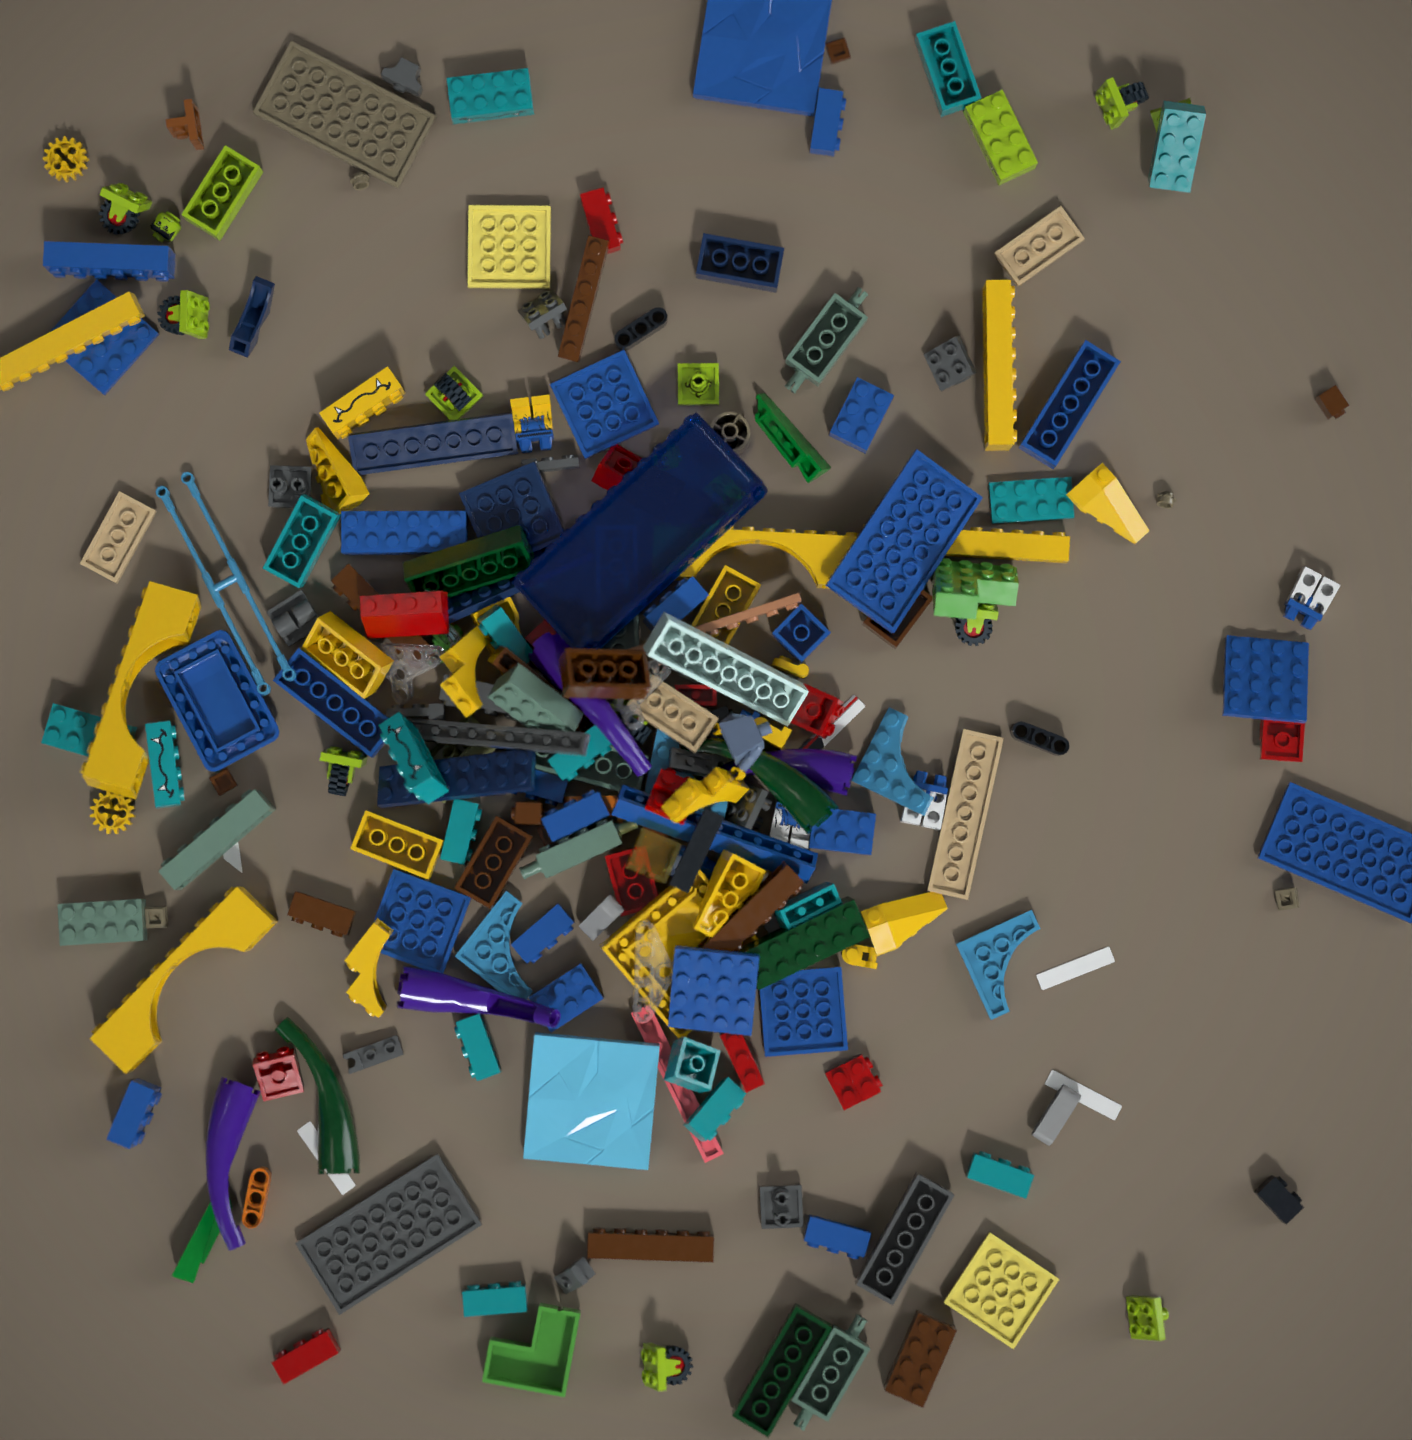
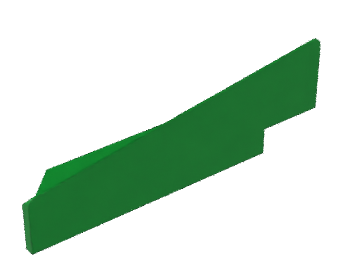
M766 393L757 394L758 412L755 413V421L792 468L798 466L807 483L812 482L829 471L831 466Z
M229 1198L230 1209L232 1210L233 1204ZM211 1201L172 1274L174 1278L194 1283L200 1264L205 1263L220 1234Z

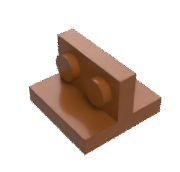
M192 99L183 100L186 116L165 119L167 129L174 138L186 139L189 137L195 149L202 150L204 149L199 110Z

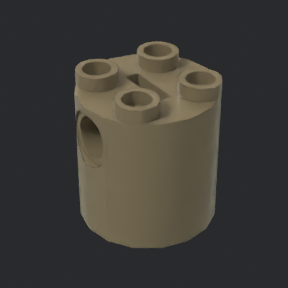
M723 412L716 416L711 422L709 429V444L712 450L720 457L734 459L743 454L748 448L751 435L747 420L735 412Z

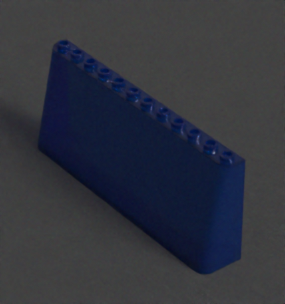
M695 412L693 415L687 416L678 429L672 430L663 443L657 444L647 458H642L632 472H627L618 485L612 486L604 498L594 502L591 510L579 516L571 528L564 530L555 543L549 544L540 557L534 558L525 571L519 572L512 584L571 648L601 649L763 499L768 489L761 478Z

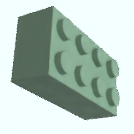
M519 663L496 680L488 695V698L497 706L504 709L527 728L575 732L584 714Z
M146 899L58 904L60 946L148 940L145 920Z

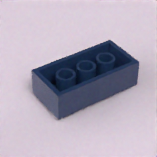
M703 233L696 278L777 293L784 248Z

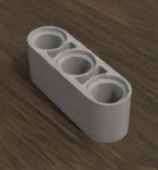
M609 895L579 925V928L594 941L625 909Z
M1063 1084L1036 1124L1031 1135L1050 1146L1078 1104L1081 1095Z

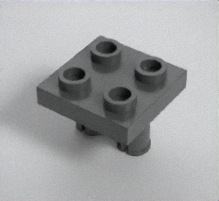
M553 289L544 291L537 299L532 302H526L522 305L521 309L517 310L529 328L536 331L539 339L545 338L542 330L547 336L551 333L545 322L552 319L556 328L563 327L561 322L564 325L567 322L563 311L567 310V308Z
M270 465L268 507L295 508L301 495L306 494L311 497L312 467Z
M746 783L750 790L738 802H729L724 819L750 830L752 827L760 829L762 825L756 823V821L763 824V818L758 816L761 808L765 811L770 808L765 803L771 805L772 799L767 798L768 791Z
M802 1185L760 1186L762 1229L803 1227Z

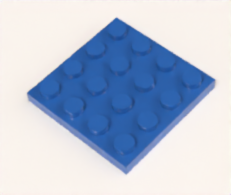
M96 279L51 331L117 297ZM140 318L141 322L133 326L127 325L122 328V332L116 335L109 334L105 336L103 342L96 345L92 343L86 346V350L79 354L72 353L68 356L66 362L103 395H106L158 337L159 333Z
M625 350L550 384L584 459L659 425Z
M1227 635L1225 637L1222 716L1306 723L1309 643Z
M393 869L374 922L377 918L394 930L385 942L381 953L419 968L444 974L472 898Z
M675 946L668 1027L751 1036L759 954Z
M841 967L800 970L760 990L765 1057L848 1050Z

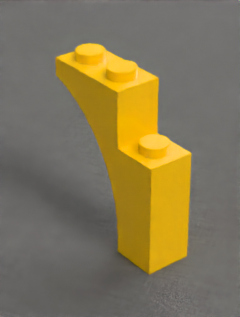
M478 626L465 634L440 656V659L452 672L440 686L465 717H468L483 705L476 687L475 666L480 652L490 641L483 635Z
M715 767L702 781L689 778L661 808L672 822L678 823L689 814L707 805L723 801L736 803L750 788L743 779L735 780L738 774H731L730 771Z
M378 918L344 961L347 963L348 968L360 973L346 992L349 995V999L356 1004L360 1003L364 1006L365 1011L369 1015L379 1018L387 1008V1005L380 995L377 984V963L385 942L394 930Z

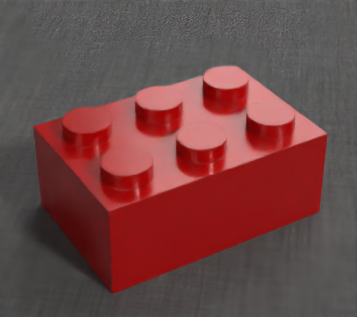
M646 846L605 856L616 901L625 909L620 914L621 917L639 912L658 896Z

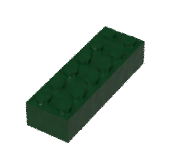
M520 525L403 562L404 580L411 593L443 591L447 592L448 598L536 570L533 550Z
M849 896L842 898V903L788 930L780 928L742 946L738 952L759 954L756 989L759 991L869 938L870 935L855 900Z
M795 1303L734 1407L732 1417L769 1438L830 1333L832 1325Z

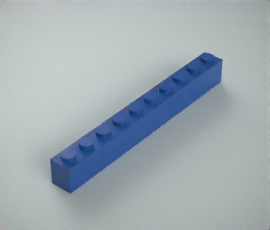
M622 784L611 815L689 842L702 812L694 811L689 814L683 825L674 823L667 818L644 809L650 794ZM725 820L722 821L709 849L718 853H722L724 849L760 868L772 872L784 861L806 884L816 868L818 853Z

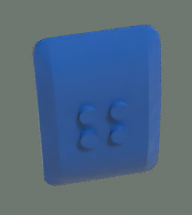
M223 630L215 631L162 659L155 666V673L207 770L212 772L219 771L274 742L279 737V727L262 694L257 691V685L227 632Z

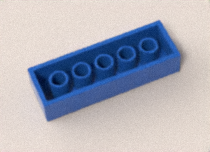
M44 241L43 267L53 274V277L57 278L74 275V278L85 279L86 276H94L96 279H107V276H112L117 280H127V277H136L135 279L138 281H148V278H156V281L168 282L169 279L175 278L176 254L169 246Z
M1085 340L1018 448L1051 469H1054L1121 361Z
M341 511V553L343 555H426L468 541V514L466 511Z
M298 648L288 660L290 668L296 672V678L293 681H287L283 678V670L281 669L273 681L364 753L374 758L385 744L380 736L382 731L379 725L389 718ZM292 671L287 672V678L292 676Z

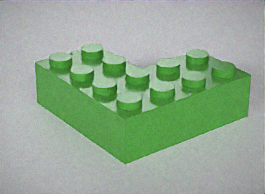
M943 558L932 574L934 616L976 619L978 603L1016 606L1019 586L1017 567H1013L1010 564L993 565L989 562L978 564L968 560L956 562Z
M540 1303L532 1344L491 1336L482 1382L565 1397L581 1310L563 1307L562 1311L558 1310L559 1306Z

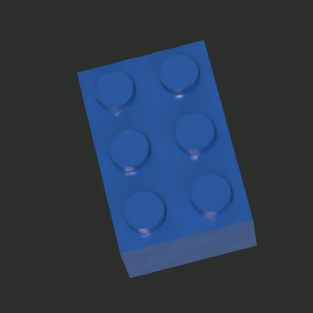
M857 377L829 436L866 454L894 395Z
M693 576L689 580L686 577L674 587L676 589L674 593L671 591L667 592L659 600L661 604L658 607L654 604L643 614L645 618L642 622L651 632L663 612L682 620L709 596Z
M589 791L583 794V799L578 802L573 799L564 803V808L559 811L554 808L544 813L545 817L542 818V822L552 842H556L611 816L600 792Z
M831 809L833 814L819 827L816 825L811 826L812 832L810 833L808 848L862 855L872 854L876 814Z
M582 963L528 997L530 1001L559 1010L560 1021L555 1028L547 1027L550 1033L604 999Z
M140 1078L131 1080L106 1140L128 1149L141 1144L146 1134L143 1130L147 1124H150L154 1113L151 1111L154 1105H158L162 1097V1093H159L161 1087Z

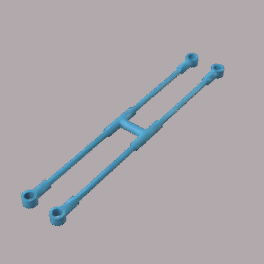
M184 472L181 476V481L187 485L193 498L196 499L227 559V564L232 572L231 576L214 584L175 512V507L169 497V489L165 486H159L156 489V495L162 499L168 512L171 513L202 573L203 581L217 608H220L252 670L251 674L257 683V691L262 695H268L271 687L264 681L259 669H256L224 607L225 603L219 591L235 582L238 583L277 655V660L283 670V678L287 681H293L296 678V672L290 668L286 658L281 654L249 592L250 589L234 558L231 557L200 497L201 494L195 484L194 475L190 472ZM191 476L190 481L185 482V478ZM162 490H165L166 493L163 496H160V492ZM292 671V676L287 678V672ZM263 685L267 686V690L265 692L261 691V687Z

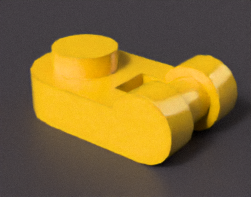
M781 655L773 660L772 666L778 670L801 679L808 676L809 667L806 664L797 666L790 663L791 659Z
M854 944L842 950V959L847 964L877 969V954L874 947ZM863 952L869 953L868 961L862 960Z

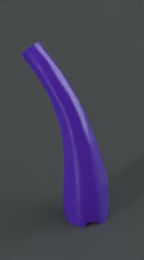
M559 631L554 635L548 632L533 643L535 649L532 653H528V658L546 680L562 693L559 658L565 648H573V646ZM567 698L601 731L636 776L643 775L652 767V764L643 754L607 699Z
M806 748L766 752L803 773L821 789L847 796L848 790L844 788H850L855 770L853 768L854 764L851 762L857 761L856 755L841 751ZM733 760L718 768L730 771L731 768L739 766L735 765ZM750 768L745 771V776L755 775ZM700 776L696 780L702 781L705 777Z
M402 967V971L405 974H400L397 992L400 995V1001H397V1008L425 1012L489 1014L537 1023L551 1028H555L560 1021L559 1010L533 1001L479 986L440 972Z
M221 1077L215 1092L208 1124L206 1176L213 1213L228 1251L244 1245L246 1241L240 1226H235L228 1195V1174L261 1091L255 1089L254 1093H252L253 1088L229 1080L227 1084V1078Z

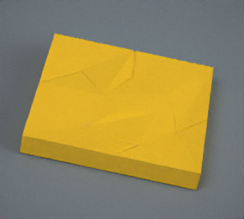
M699 870L689 893L670 885L600 944L601 949L667 1026L675 946L696 947L707 936L693 928L709 883L708 878L701 870ZM755 935L750 939L747 938L742 943V946L750 942H753L758 938ZM669 1027L678 1039L687 1036L692 1031V1029Z

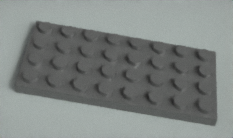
M436 1154L295 1244L340 1315L480 1227L482 1223L439 1154Z

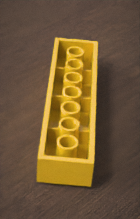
M986 280L982 287L985 451H1009L1017 442V430H1013L1014 421L1017 420V410L1013 409L1014 401H1016V388H1013L1014 380H1016V368H1012V363L1016 359V348L1012 347L1013 339H1015L1016 335L1015 327H1012L1013 319H1015V306H1011V302L1015 298V286H1011V280Z

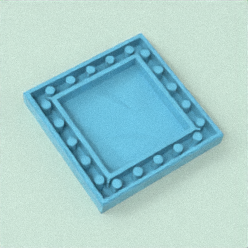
M535 1032L523 1159L648 1170L660 1044Z

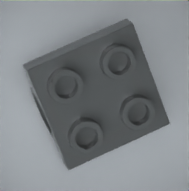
M955 336L923 354L940 391H945L952 386L958 385L977 373L960 336Z
M302 590L267 611L274 627L288 647L308 636L319 617Z

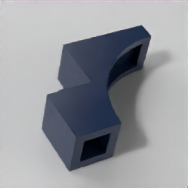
M258 276L254 278L243 314L231 335L229 351L247 358L249 357L258 342L260 328L270 314L275 283Z

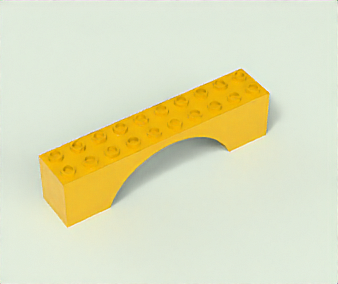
M660 522L659 526L654 525L652 579L681 581L685 577L688 580L692 576L696 578L702 567L722 551L739 545L762 544L778 548L790 554L807 569L814 580L816 588L830 589L825 584L857 538L858 533L846 532L845 536L837 535L835 531H825V534H816L817 531L804 530V533H796L795 529H783V532H775L774 528H763V531H754V527H742V530H733V526H721V529H713V525H700V528H693L692 524L681 523L680 527L671 526V523Z
M149 581L148 587H144L141 598L143 601L141 606H138L136 609V622L130 626L128 645L125 644L121 653V656H123L121 664L118 663L115 669V676L117 677L115 682L110 684L108 703L105 702L101 710L102 720L96 724L94 734H96L94 742L91 741L88 747L89 758L87 762L84 761L81 768L82 776L88 786L137 799L149 758L145 750L135 742L128 730L126 704L129 690L138 673L154 657L169 649L189 645L202 607L198 595Z
M231 887L224 894L225 899L211 907L209 910L211 914L208 917H202L194 925L196 929L191 933H186L181 938L180 942L182 944L179 947H173L165 955L167 959L161 964L157 963L151 969L152 975L146 979L143 978L135 986L137 990L133 993H128L121 1000L123 1005L120 1008H114L106 1016L108 1020L98 1024L92 1030L94 1035L90 1040L125 1074L133 1072L162 1042L157 1024L158 1001L166 980L179 964L195 953L213 947L232 948L242 952L250 951L278 922L244 887Z

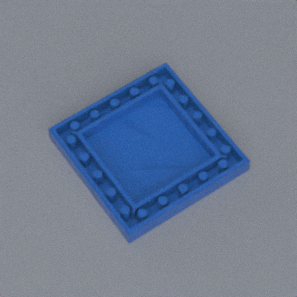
M708 0L693 98L814 117L832 0Z

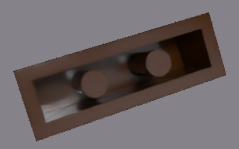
M516 802V807L512 806L511 819L515 820L516 824L543 825L544 804Z
M295 891L287 915L291 916V921L303 924L306 921L312 923L311 927L323 931V928L332 930L330 934L343 937V934L349 935L357 911Z

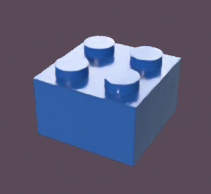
M801 603L772 632V636L802 663L831 632Z

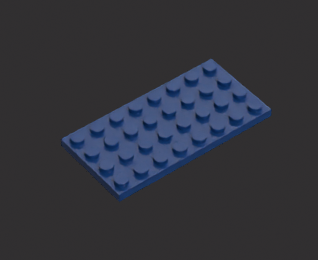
M914 450L825 586L886 630L894 633L983 497L919 450Z
M1289 782L1257 859L1412 924V833Z

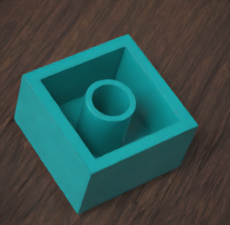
M686 1037L674 1040L664 1080L697 1093L711 1090L721 1050Z

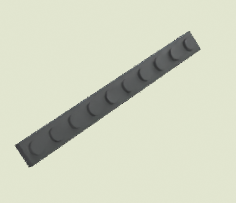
M407 718L418 728L424 742L513 750L525 749L535 752L586 756L590 735L587 733Z

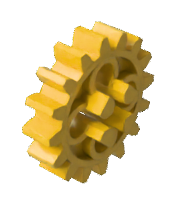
M63 136V141L55 138V144L48 143L51 148L50 150L44 149L48 156L43 157V160L47 162L44 167L46 170H50L49 174L52 177L56 175L58 181L63 177L64 181L68 182L69 177H72L75 181L77 174L83 176L81 169L88 168L84 162L89 161V158L84 156L88 152L85 148L81 149L83 146L81 142L76 143L73 137L68 141V138ZM58 149H61V152L73 164H76V167L74 169H71V167L68 165L66 161H64L58 154H55ZM76 149L75 154H71L70 151ZM57 164L61 165L60 169H56Z
M106 791L107 795L100 792V799H93L96 805L90 806V809L94 810L90 817L96 819L93 825L99 824V831H103L106 828V834H111L112 830L115 834H119L120 828L126 831L125 825L133 824L130 821V817H136L135 814L131 813L132 810L136 809L135 806H130L133 799L126 800V796L112 794V792ZM113 798L118 799V804L115 806L112 803ZM104 806L106 809L114 808L116 811L125 810L126 816L122 818L121 815H112L105 812L102 814L100 813V807ZM110 818H112L114 821V824L112 826L108 825V820Z

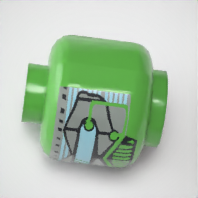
M449 624V634L433 635L432 643L439 652H446L462 638L463 631L457 624L454 626Z

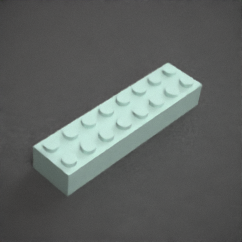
M663 612L643 646L648 656L786 726H789L809 693L808 689L800 681Z

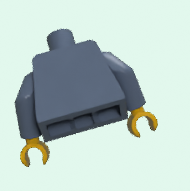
M732 713L721 720L720 723L715 724L713 728L718 730L713 735L723 736L735 765L739 766L731 768L730 773L735 774L738 771V776L735 777V780H742L745 778V771L753 765L764 748L762 737L771 734L772 729L768 721L756 725L752 716Z

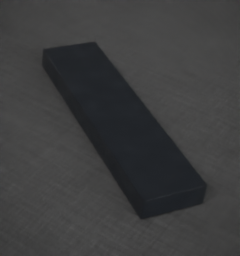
M704 808L669 885L689 893L724 816Z

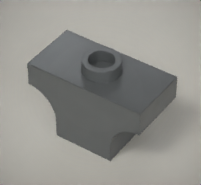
M401 57L395 67H384L381 73L382 79L394 85L393 88L402 93L407 91L419 98L423 92L422 86L417 82L421 73L420 66Z
M582 1257L557 1274L554 1279L563 1292L568 1294L582 1287L596 1273L586 1259Z

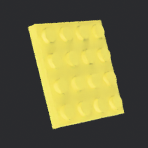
M468 205V288L550 289L551 206Z
M988 1232L943 1302L1014 1350L1056 1286L1059 1278L991 1232Z

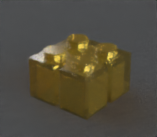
M642 828L633 846L637 849L631 850L624 868L640 875H644L646 872L647 878L665 884L682 844Z

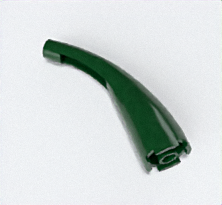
M706 737L697 750L698 753H713L733 760L724 739ZM681 745V749L690 751L689 749ZM762 751L750 767L753 773L807 834L812 832L811 826L816 825L819 827L833 814L831 809H838V805L811 779L786 762Z
M287 1017L277 1026L275 1031L288 1044L292 1042L299 1050L317 1084L318 1174H324V1169H327V1174H350L351 1169H354V1174L360 1173V1154L356 1130L347 1099L336 1074L314 1042L299 1026Z

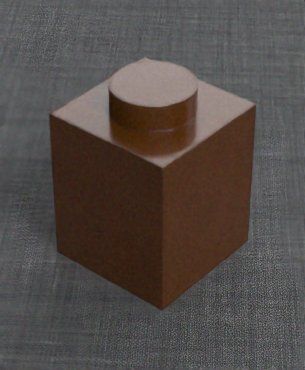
M1336 385L1315 398L1327 419L1333 416L1335 419L1346 413L1344 409L1349 406Z

